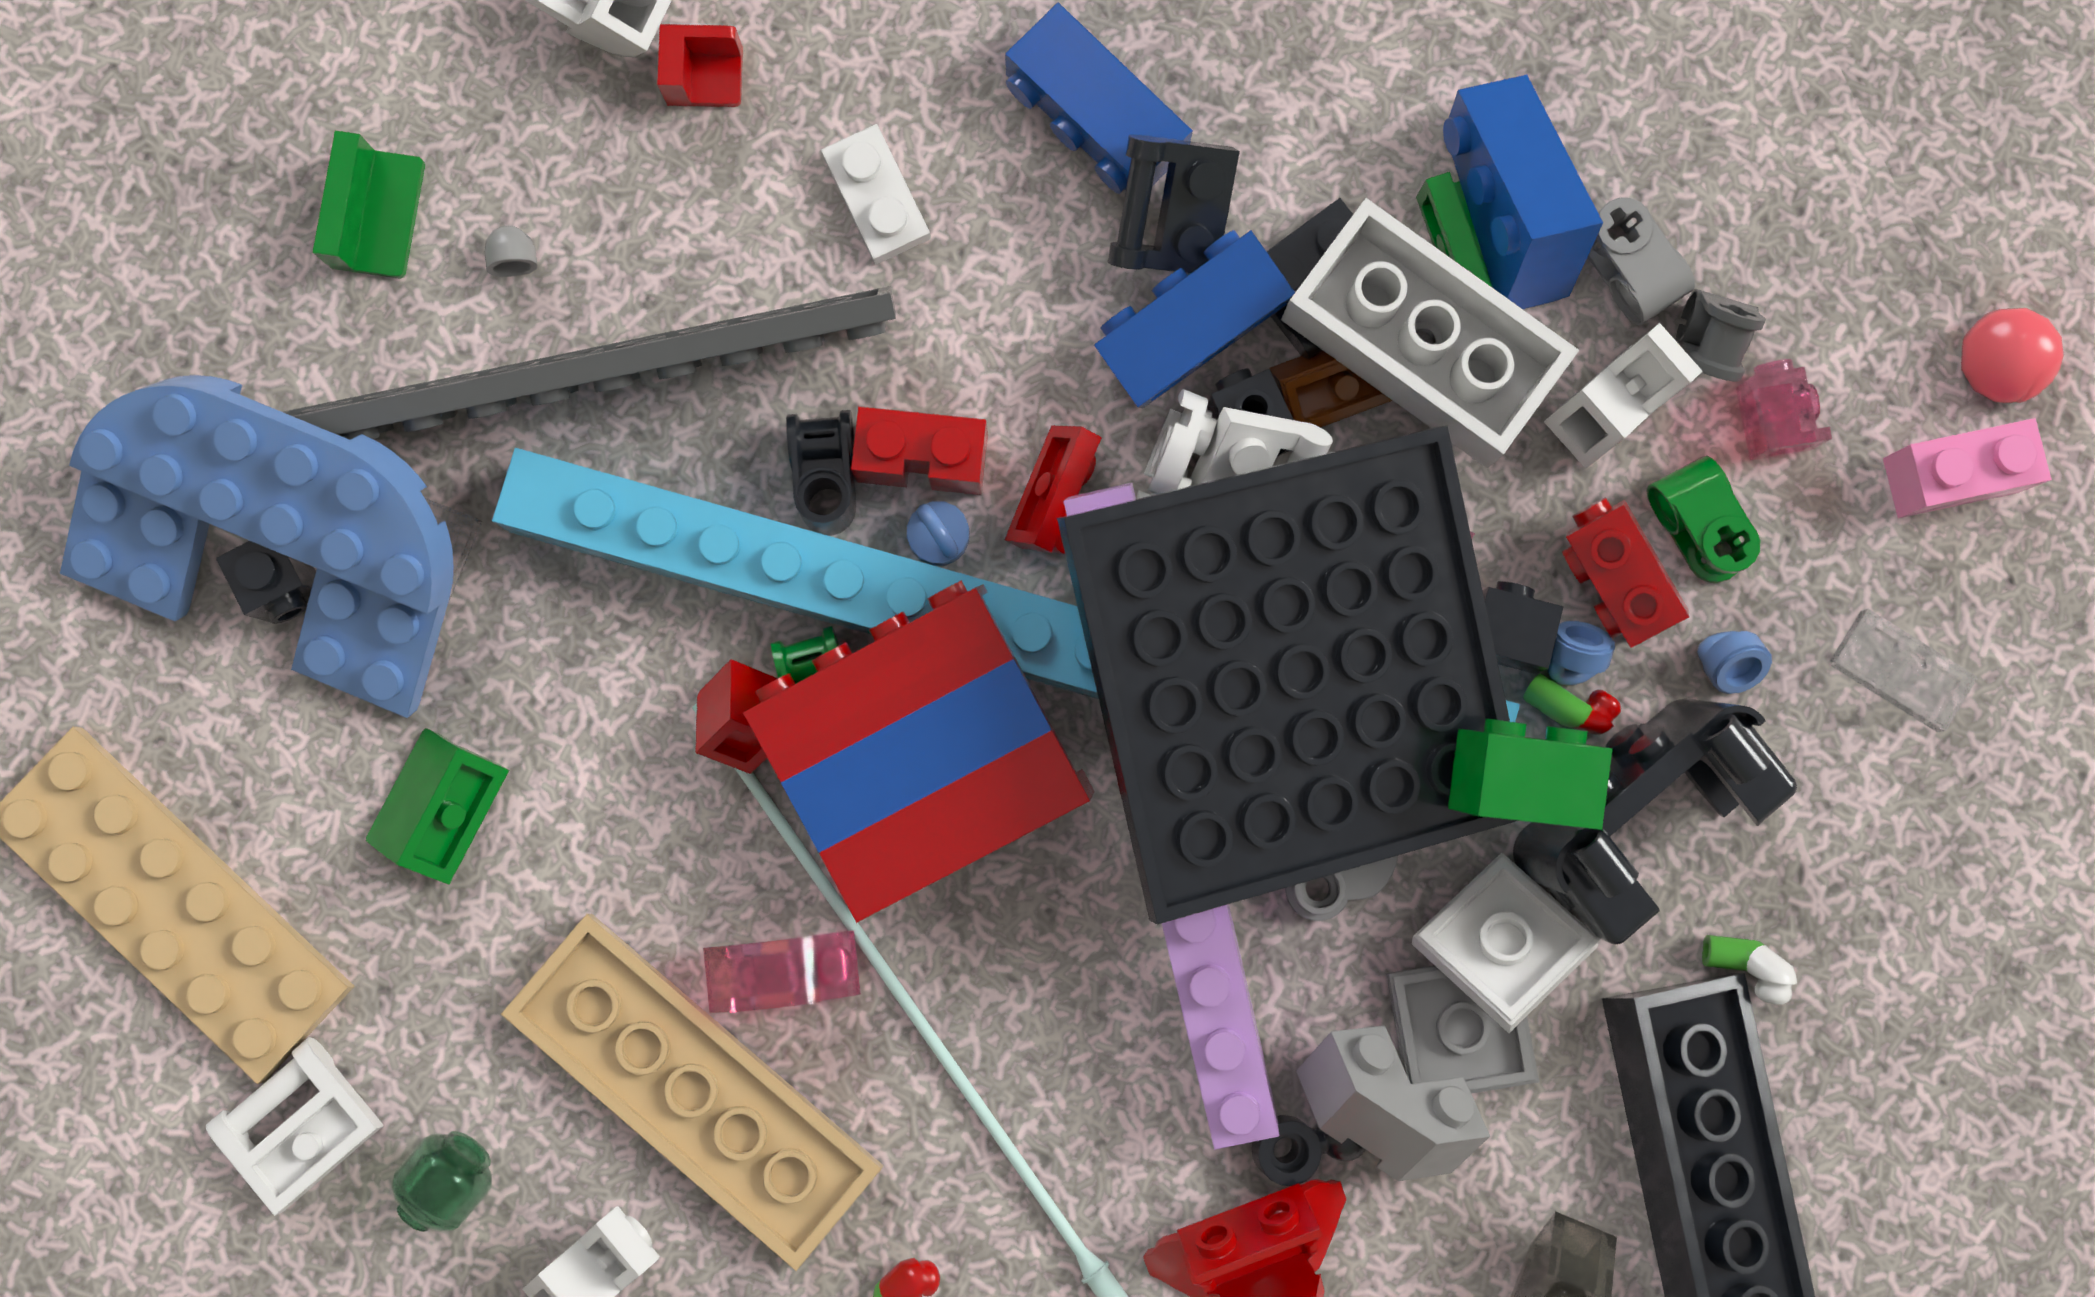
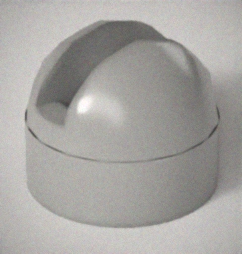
M501 226L493 230L487 238L484 254L486 270L489 274L498 277H511L529 274L537 269L535 246L531 238L515 226Z

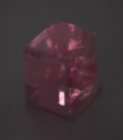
M1792 359L1764 363L1754 367L1755 375L1736 387L1750 460L1811 451L1832 439L1830 426L1817 428L1816 420L1820 414V401L1815 386L1811 383L1808 384L1805 366L1794 368Z

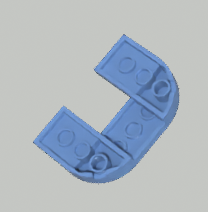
M178 376L151 384L115 399L90 420L78 438L69 466L80 470L81 475L60 574L165 618L177 621L186 616L190 609L209 525L211 524L317 568L291 670L406 718L417 711L448 606L453 584L454 565L453 550L446 522L437 523L429 504L421 493V490L427 486L403 459L381 443L363 434L351 440L240 395L242 384L212 376Z

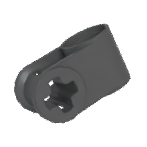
M1694 289L1685 304L1681 316L1682 319L1687 320L1686 325L1679 323L1676 342L1680 343L1684 351L1700 367L1702 373L1726 381H1741L1745 372L1741 362L1752 341L1754 332L1762 330L1766 318L1759 313V309L1756 306Z

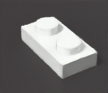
M877 124L821 149L823 158L875 265L931 239L929 229Z

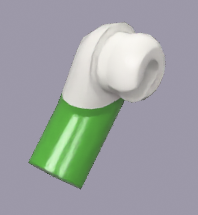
M1706 935L1703 940L1702 963L1704 966L1746 971L1758 978L1755 994L1761 1001L1778 1005L1790 1001L1792 998L1791 986L1797 984L1793 966L1762 942Z

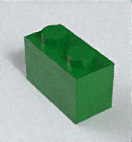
M1486 718L1484 732L1458 729L1448 809L1483 817L1602 830L1612 748L1586 745L1588 731L1546 726L1545 739L1525 737L1527 726L1525 723Z

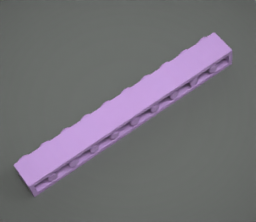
M1127 483L1068 497L1064 500V505L1068 516L1135 500L1136 497L1133 484ZM1229 904L1162 923L1214 1150L1279 1137L1276 1107Z

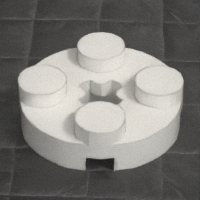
M1185 389L1180 391L1177 398L1180 405L1185 407L1183 413L1170 409L1144 472V475L1153 477L1148 488L1151 494L1139 490L1136 499L1191 486L1192 480L1187 478L1188 469L1186 468L1192 453L1200 456L1204 455L1217 422L1216 419L1211 418L1212 411L1207 409V398Z

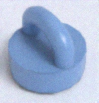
M931 501L920 505L911 515L907 524V540L912 552L922 562L933 566H945L957 561L965 553L969 544L970 529L965 515L956 506L945 501Z
M1580 621L1560 623L1548 669L1550 678L1560 685H1577L1586 682L1598 673L1605 672L1610 665L1615 650V642L1607 632L1592 624Z
M1748 631L1716 633L1705 638L1699 644L1697 650L1698 657L1703 664L1704 673L1719 692L1726 694L1741 693L1753 688L1767 675L1772 664V655L1755 633Z

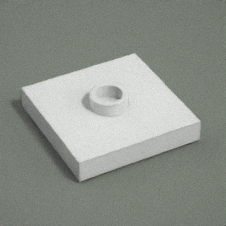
M1503 853L1496 857L1413 935L1412 945L1508 1033L1598 947L1600 938Z

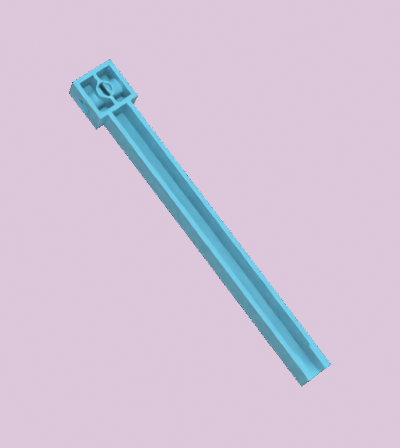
M516 447L514 449L492 519L494 523L510 533L870 635L869 629L903 611L910 622L929 613L933 609L927 598L961 580L967 591L984 584L988 593L982 597L1026 679L1098 699L1078 607L1075 605ZM1506 700L1510 722H1516L1520 704Z

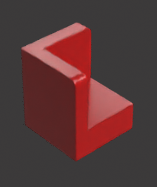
M660 24L657 86L667 106L738 107L741 104L743 46L736 27L728 25Z
M730 659L697 695L695 753L751 774L767 759V756L743 712L761 703L755 692L756 690L778 678Z

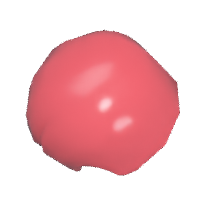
M2028 308L1998 309L1986 313L1964 336L1961 370L1972 389L1988 399L2000 403L2025 402L2039 395L2053 382L2058 374L2064 357L2062 337L2048 318Z

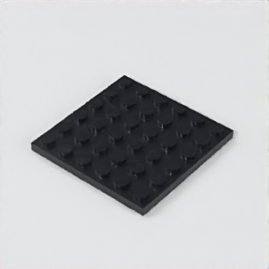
M1448 425L1057 518L1149 921L1158 925L1519 821L1476 816L1448 809L1458 729L1484 732L1485 718L1510 721Z

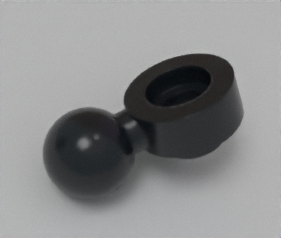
M1289 1115L1277 1116L1279 1137L1252 1142L1251 1147L1252 1157L1257 1168L1271 1181L1283 1186H1293L1307 1181L1316 1172L1321 1161V1155L1327 1154L1338 1161H1352L1359 1158L1366 1151V1149L1349 1138L1341 1144L1320 1130V1128L1312 1129L1300 1119ZM1289 1137L1292 1143L1289 1153L1282 1157H1275L1274 1147L1276 1143L1282 1138Z

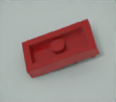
M1051 425L1005 536V541L1021 549L1065 555L1057 518L1067 516L1064 500L1068 497L1079 495L1082 486L1091 478L1096 466L1095 453L1102 439L1101 436L1082 426Z

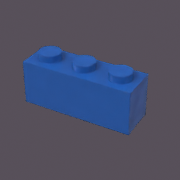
M1059 2L1005 53L1006 76L1008 77L1006 85L1010 92L1025 107L1032 109L1035 105L1040 107L1053 120L1050 123V127L1056 137L1070 150L1077 151L1081 147L1097 162L1094 169L1099 178L1117 194H1121L1127 187L1131 157L1126 156L1129 135H1145L1191 141L1193 130ZM1168 162L1156 163L1153 185L1167 172Z
M1235 230L1225 234L1203 252L1209 260L1190 275H1187L1183 268L1173 272L1151 290L1156 296V300L1138 313L1129 306L1114 315L1100 327L1105 337L1095 343L1094 346L1138 408H1145L1288 305L1295 291L1252 230L1242 237H1239Z

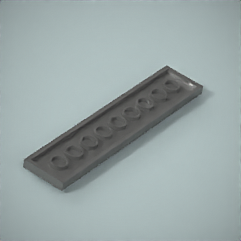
M891 286L287 410L283 411V413L349 440L361 434L375 439L380 437V433L393 430V423L402 421L404 431L411 432L441 425L444 423L443 420L455 417V410L466 408L468 419L485 417L507 411L506 407L517 404L516 397L529 395L532 406L570 398L571 393L579 391V384L593 382L596 393L627 387L634 384L633 380L641 378L639 372L656 369L659 379L678 377L696 372V367L702 366L701 359L720 355L722 366L745 363L759 359V354L763 353L762 346L783 342L785 353L808 350L822 346V341L825 340V333L846 329L848 340L875 336L886 332L885 321L896 319V310Z

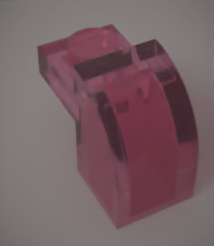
M854 930L703 948L709 1013L781 1008L861 995Z

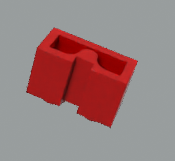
M858 406L851 466L852 473L857 483L907 488L909 472L928 474L931 489L934 491L982 495L988 440L986 419Z

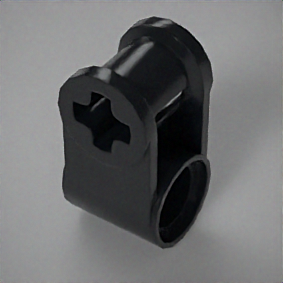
M841 410L838 417L801 420L798 414H788L786 417L787 447L792 470L793 498L796 508L810 530L827 536L839 534L851 525L856 513L855 479L851 470L855 440L851 410ZM831 489L842 495L839 507L830 514L818 515L809 510L811 499L821 490Z

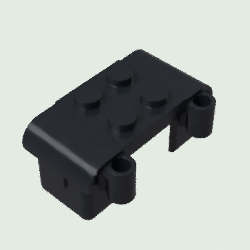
M1688 698L1675 700L1646 724H1640L1639 726L1637 724L1629 725L1616 733L1607 742L1605 747L1612 748V757L1602 830L1531 822L1518 834L1513 847L1514 862L1536 883L1544 885L1555 900L1598 938L1614 945L1622 944L1653 918L1660 909L1636 880L1639 872L1611 839V835L1683 773L1686 774L1720 816L1726 817L1740 804L1756 826H1759L1796 793L1797 783L1752 726H1761L1766 722L1765 718L1758 711L1751 707Z

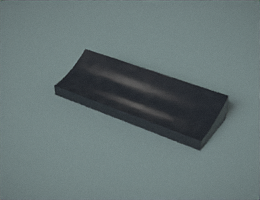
M1731 973L1667 987L1602 998L1664 1296L1815 1297L1745 973Z

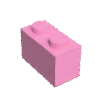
M2036 418L1910 444L1883 458L1898 518L2016 494L2052 480Z

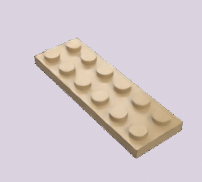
M73 726L0 802V839L256 1084L266 1082L292 1054V1051L313 1032L355 987L83 728Z
M592 913L586 914L501 1013L504 1018L795 1271L800 1268L884 1166Z

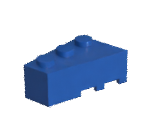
M1528 75L1459 89L1449 118L1444 122L1443 137L1446 148L1452 155L1492 288L1521 309L1569 297L1603 225V221Z

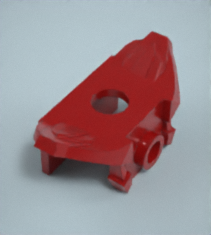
M1313 1179L1302 1185L1298 1183L1177 1230V1233L1163 1236L1157 1241L1155 1247L1148 1249L1143 1256L1149 1275L1190 1297H1324L1325 1291L1321 1274H1315V1272L1322 1264L1347 1200L1341 1181Z

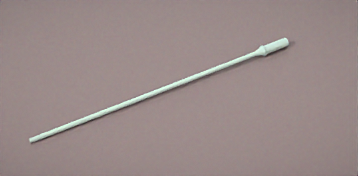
M697 704L692 707L695 713L697 712ZM734 768L1076 1255L1083 1275L1082 1283H1087L1096 1297H1128L1109 1270V1262H1103L1082 1243L859 923H856L848 907L754 773L749 774Z

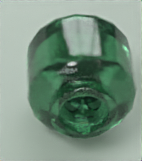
M451 1131L448 1134L434 1133L421 1140L395 1172L392 1179V1192L399 1204L397 1206V1213L408 1226L421 1232H426L429 1229L439 1232L454 1231L462 1225L490 1192L492 1187V1174L489 1169L491 1159L484 1147L472 1137L459 1131Z

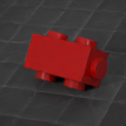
M1605 497L1572 516L1577 526L1567 532L1566 538L1571 546L1563 550L1562 554L1580 584L1591 579L1603 600L1594 606L1595 611L1612 639L1623 634L1630 648H1633L1689 618V610L1625 499L1611 506Z

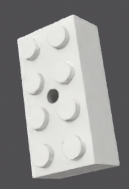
M1365 198L1289 300L1281 319L1430 428L1448 425L1451 443L1487 469L1506 452L1579 352V349L1367 198ZM1416 332L1429 334L1433 339V344L1424 342Z

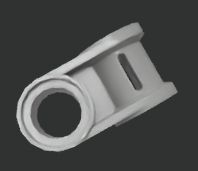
M1617 198L1609 201L1598 212L1603 225L1588 255V259L1609 287L1614 301L1631 322L1636 325L1644 324L1694 290L1695 279L1686 260L1672 247L1650 215L1649 210L1640 201L1632 198ZM1633 217L1637 220L1635 224L1631 221ZM1620 226L1626 235L1613 240L1607 230ZM1597 242L1601 245L1600 248L1596 246Z

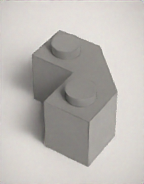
M1385 1026L1331 1031L1296 1070L1320 1130L1341 1144L1349 1138L1380 1158L1376 1167L1397 1181L1450 1174L1490 1137L1464 1077L1410 1084Z

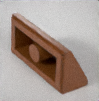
M1323 350L1310 360L1300 356L1269 368L1293 420L1314 424L1320 428L1393 401Z

